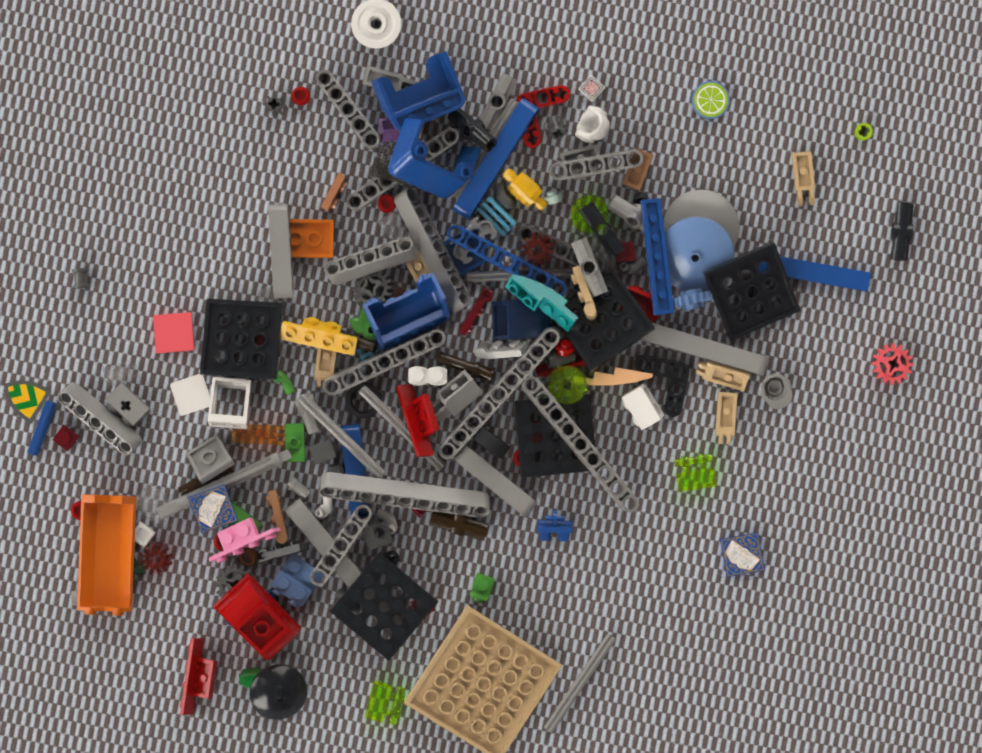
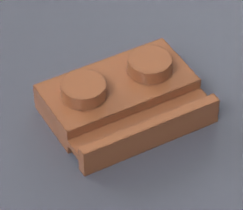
M338 172L321 205V208L329 213L331 209L335 210L339 199H337L339 193H343L348 185L345 175Z

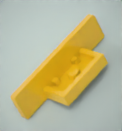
M314 317L304 318L302 325L283 321L280 331V340L348 355L355 354L358 338L340 333L342 325H338L336 322L319 321Z

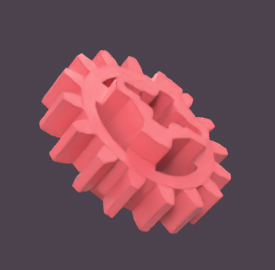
M892 343L890 348L887 344L883 345L884 350L878 348L879 355H873L872 357L876 361L871 362V365L876 367L872 372H878L876 378L882 377V383H886L889 380L890 385L894 384V380L898 384L901 383V378L907 380L906 373L912 374L909 367L914 366L913 363H909V360L913 357L906 355L909 350L902 351V345L896 348L895 343ZM889 351H894L890 357L883 356ZM901 356L904 359L905 365H903L900 360ZM895 360L894 364H896V367L890 368L891 365L888 362ZM880 363L883 364L884 372L880 368ZM894 372H901L900 375L891 377Z

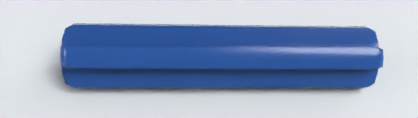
M49 400L45 402L27 450L31 455L37 456L40 452L57 406L55 402Z

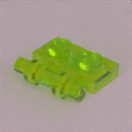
M702 453L695 457L687 458V456H681V459H674L675 467H683V472L676 473L678 492L717 486L714 467L706 468V462H713L712 454L704 455ZM700 464V469L689 471V465Z
M374 680L364 718L383 723L386 715L390 716L389 724L396 725L398 718L401 716L400 708L405 700L404 693L406 688L398 686L397 693L391 692L393 684ZM389 698L395 700L392 710L387 709Z

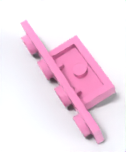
M253 518L241 521L217 533L224 551L209 557V561L224 562L228 560L227 556L231 554L233 556L239 555L248 546L249 548H254L260 545L259 541L264 539L268 541L276 538V534L281 532V529L272 528L259 534Z

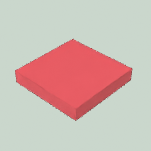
M192 312L153 315L156 354L195 351Z

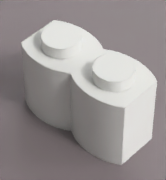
M421 366L409 368L408 382L417 386L427 383L434 386H442L447 384L448 370L438 366L429 369Z

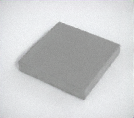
M219 434L214 435L185 453L202 484L235 464Z

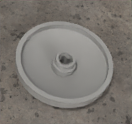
M710 190L689 191L675 199L667 209L663 219L664 231L681 219L704 217L720 224L729 234L735 247L739 237V219L732 204L722 195ZM693 255L692 257L695 260L699 258L698 255Z

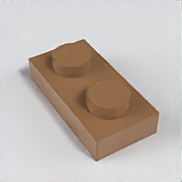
M635 148V150L643 154V163L638 167L627 169L622 185L640 191L653 154ZM633 153L630 161L632 164L636 163L639 159L637 153Z

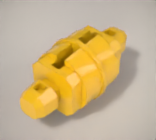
M507 168L502 176L507 182H510L507 187L510 193L523 205L525 204L529 207L533 203L536 209L542 211L547 206V202L543 197H539L543 192L540 186L527 174L521 172L516 176V172Z

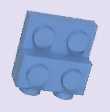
M295 554L290 555L270 585L273 587L272 592L280 597L282 595L288 597V602L297 608L298 605L302 607L316 587L310 580V575L315 567ZM316 572L314 575L315 580L319 582L324 574Z

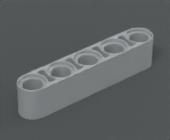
M328 70L319 71L316 76L319 87L364 146L370 150L377 149L381 143L378 133L333 74ZM324 75L330 76V82L327 84L320 82L321 77ZM335 90L342 92L340 99L332 98V93ZM347 105L354 107V111L350 115L343 113V109ZM362 120L365 122V127L362 130L355 128L357 121ZM369 136L377 138V142L374 145L366 143Z
M630 149L560 161L550 166L549 174L555 180H565L635 168L643 163L644 157L640 151ZM632 153H637L639 159L636 163L632 164L629 161V157ZM614 156H618L620 159V163L616 167H612L610 164V160ZM598 159L601 162V166L598 170H593L591 163L593 160ZM575 163H580L582 165L581 172L574 173L572 166ZM556 166L563 168V173L559 177L553 174Z
M288 204L268 205L274 299L294 298Z
M402 237L332 260L325 265L324 272L332 284L339 285L412 261L417 257L418 250L411 238Z
M72 382L58 393V400L64 407L123 455H130L141 444L142 439L136 431L77 383Z
M466 444L454 456L453 459L525 518L537 505L538 502Z
M362 504L355 509L312 571L310 580L314 585L322 586L331 577L371 519L373 511L370 506ZM361 508H366L369 511V516L366 519L359 517L358 511ZM349 524L357 526L358 532L352 535L348 532L347 527ZM338 540L346 542L347 547L345 550L337 548L336 543ZM327 556L335 558L336 563L334 566L326 564L325 559ZM316 572L324 574L325 579L323 582L315 580L314 575Z

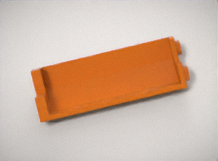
M81 495L77 610L85 611L86 615H96L97 611H110L112 615L122 616L124 612H132L136 496Z

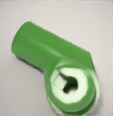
M278 371L277 380H273V382H281L286 395L294 393L295 390L290 379L282 371Z

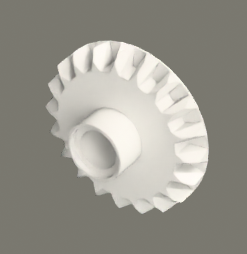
M367 0L361 3L353 13L351 20L352 32L363 46L375 49L387 47L395 41L400 33L401 18L399 12L386 0ZM379 20L382 26L379 29L372 28L371 24L373 21Z

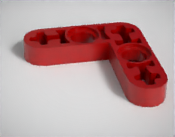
M559 85L520 94L516 101L519 103L521 98H525L540 109L567 102L570 97V91L566 86ZM560 89L567 93V95H564V99L558 96L554 97V102H551L549 91H553V95L558 94ZM541 93L548 96V101L544 104L539 103L537 100L538 95ZM536 116L533 119V125L527 129L532 130L536 128V131H533L534 138H538L535 141V145L527 142L530 139L529 132L523 135L524 143L530 149L537 148L541 143Z

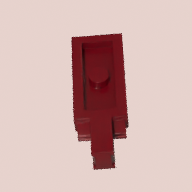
M487 287L483 288L459 327L458 333L465 336L466 333L470 334L475 327L473 323L475 318L481 317L485 310L483 305L486 302L492 301L494 291Z

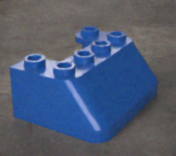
M447 51L427 59L426 70L430 78L399 91H395L392 81L387 77H379L371 81L381 109L396 130L401 131L405 119H420L426 123L463 107L465 96Z
M433 272L421 275L416 283V289L407 290L397 298L392 297L385 303H382L381 299L371 298L363 304L365 315L381 350L390 349L440 326L450 319L446 297Z

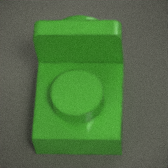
M477 573L470 592V596L473 597L472 600L479 603L488 602L495 578Z

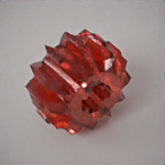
M533 233L531 234L532 240L528 237L525 238L529 245H522L523 249H527L522 255H529L526 260L527 262H530L533 258V265L535 266L538 264V260L541 265H544V258L550 261L551 257L548 254H554L555 252L549 249V247L554 246V243H547L550 239L549 236L543 240V233H539L538 239L536 234ZM539 244L542 251L537 254V250L534 251V247Z
M155 542L151 543V548L148 546L144 547L147 553L142 552L140 556L146 558L141 560L140 564L147 563L143 569L146 571L151 568V575L154 574L155 569L157 574L161 575V568L164 571H168L169 569L165 564L172 565L173 563L167 560V558L173 557V554H166L170 549L169 547L162 550L163 543H159L158 547H156ZM158 554V558L161 557V561L154 563L152 556Z

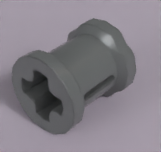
M89 268L72 269L75 277L74 289L91 287L87 274Z

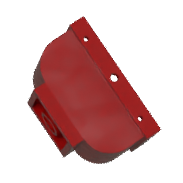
M249 573L213 605L214 609L268 661L293 640L301 629V625Z

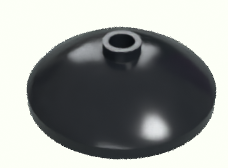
M283 664L272 665L260 671L253 679L250 686V700L254 709L263 717L274 720L285 719L297 713L304 705L307 697V685L302 674L295 668ZM279 695L284 696L282 699H277Z

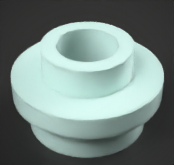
M557 189L547 192V196L544 197L548 205H552L562 200V191L557 192Z

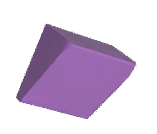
M388 118L378 119L381 141L398 140L400 133L394 128Z

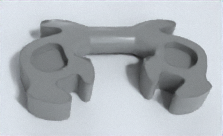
M479 217L473 218L465 228L471 232L479 230V236L486 239L485 235L491 234V240L495 239L498 232L489 220L476 223ZM461 233L453 237V239H459L461 237ZM455 245L453 250L455 258L461 260L463 264L473 260L472 257H467L468 251Z

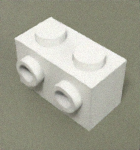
M645 382L625 393L622 397L625 409L630 410L633 415L634 424L637 427L639 426L641 430L658 422L664 416L663 411Z

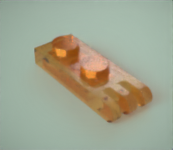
M248 424V429L233 428L232 443L284 445V441H277V437H284V434L277 433V429L285 430V426Z

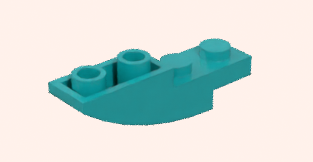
M513 274L505 286L510 293L520 299L531 310L535 311L539 307L567 332L572 329L578 319L573 312L565 307L568 300L537 281Z

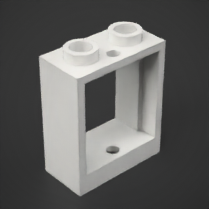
M213 377L208 413L209 426L248 429L252 394L251 380H248V378ZM219 387L246 390L243 416L216 414Z

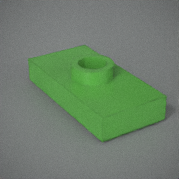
M304 423L284 424L285 449H289L292 458L286 460V462L306 461Z

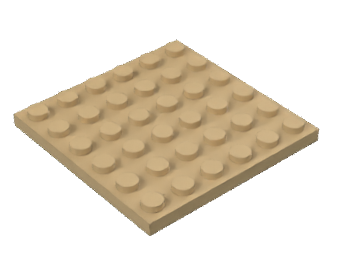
M467 605L410 691L404 704L484 753H506L559 672L562 664Z

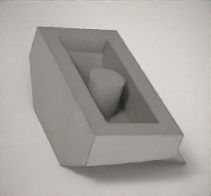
M595 144L560 153L561 161L600 154L598 146ZM598 159L593 160L591 163L592 169L596 170L601 162ZM575 163L572 166V171L574 173L581 172L582 165ZM594 175L583 176V177H577V178H573V179H574V180H579V179L591 177V176H594Z

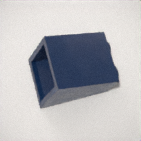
M521 300L492 302L493 341L536 339L547 327H552L550 317L539 307L533 311ZM548 332L546 338H551L552 332Z

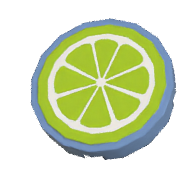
M716 81L701 83L692 95L694 111L705 119L721 117L727 111L730 104V96L727 89Z

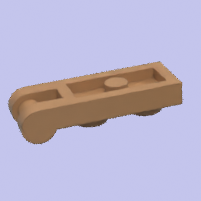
M276 489L268 491L269 495L266 496L268 507L272 506L274 513L271 514L272 524L281 529V532L276 535V541L283 544L288 541L289 535L278 490Z

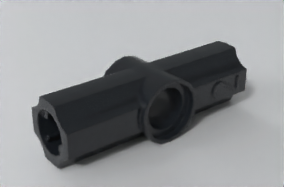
M461 108L448 114V119L459 129L463 139H471L486 153L491 152L496 147L497 140L485 130V125L480 119H472Z
M593 201L579 210L593 231L594 236L598 238L611 258L625 249ZM603 224L606 226L607 232L605 235L598 234V225Z
M896 203L895 221L891 229V260L908 261L909 243L913 236V203Z

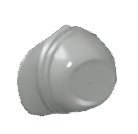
M776 373L765 377L763 380L760 394L770 407L781 409L790 404L793 397L790 380Z

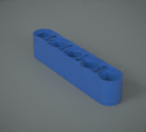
M360 424L340 426L363 449ZM342 445L346 474L366 477L365 466ZM349 501L351 515L362 504L370 506V503ZM361 508L358 511L359 517H368L369 511L366 508Z

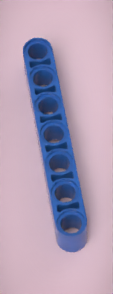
M524 98L521 99L496 138V147L486 154L454 205L453 211L467 220L471 219L537 115L539 107Z
M453 225L448 229L447 238L451 243L511 275L522 276L519 274L518 269L524 265L529 269V273L523 277L536 281L537 275H543L546 279L545 286L552 289L554 284H560L562 286V293L560 295L563 296L566 293L567 286L562 280L462 226ZM453 229H458L461 232L459 239L451 237L450 232ZM470 238L478 241L476 248L472 249L468 246L467 242ZM487 247L494 249V257L489 258L485 255L484 251ZM505 256L510 257L512 260V264L509 267H505L502 264L501 260Z

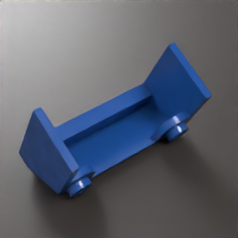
M405 119L388 165L389 173L393 177L439 198H449L471 179L481 148L462 146L452 173L425 160L428 152L427 145L423 141L418 140L424 121L420 119Z

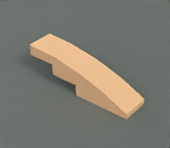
M614 367L613 375L594 371L593 379L574 376L573 384L613 386L652 378L653 374Z

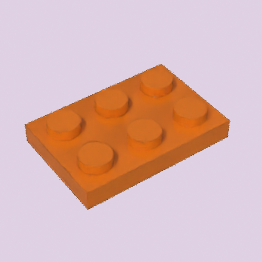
M290 219L292 258H334V220Z

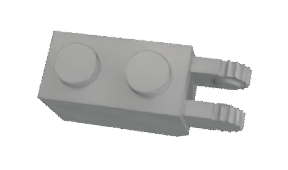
M463 370L438 391L437 397L439 399L432 405L438 421H443L451 414L456 416L484 393L466 370Z

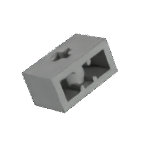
M120 383L105 399L108 402L107 406L114 413L118 411L122 415L121 420L128 426L131 424L136 426L151 410L124 383ZM124 402H130V410H124Z

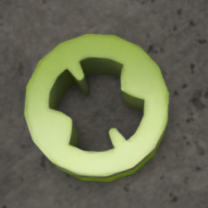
M861 123L855 128L854 133L858 140L865 141L872 136L873 129L870 124ZM861 127H865L864 129H868L866 137H863V134H859Z

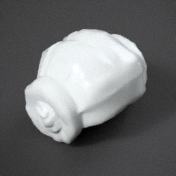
M588 106L577 124L575 136L590 144L602 140L606 137L610 128L607 112L602 111L599 107Z

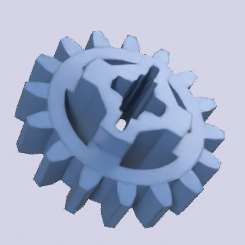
M701 288L679 292L680 297L673 298V307H682L683 311L705 307L704 302L713 300L711 291L702 292Z

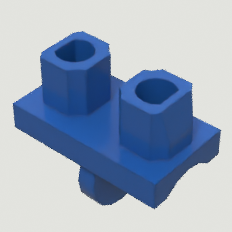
M553 510V516L546 515L545 520H537V532H539L540 540L549 541L551 540V533H558L559 541H568L570 533H572V521L565 520V516H557V510Z

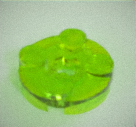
M595 195L578 198L571 208L570 219L574 227L583 233L593 234V231L579 210L592 201L606 222L608 221L607 205L601 198ZM598 225L597 232L600 231L605 225Z
M574 366L559 367L551 373L549 378L548 390L559 403H576L583 398L588 389L584 374ZM565 380L571 382L570 390L568 388L564 389Z

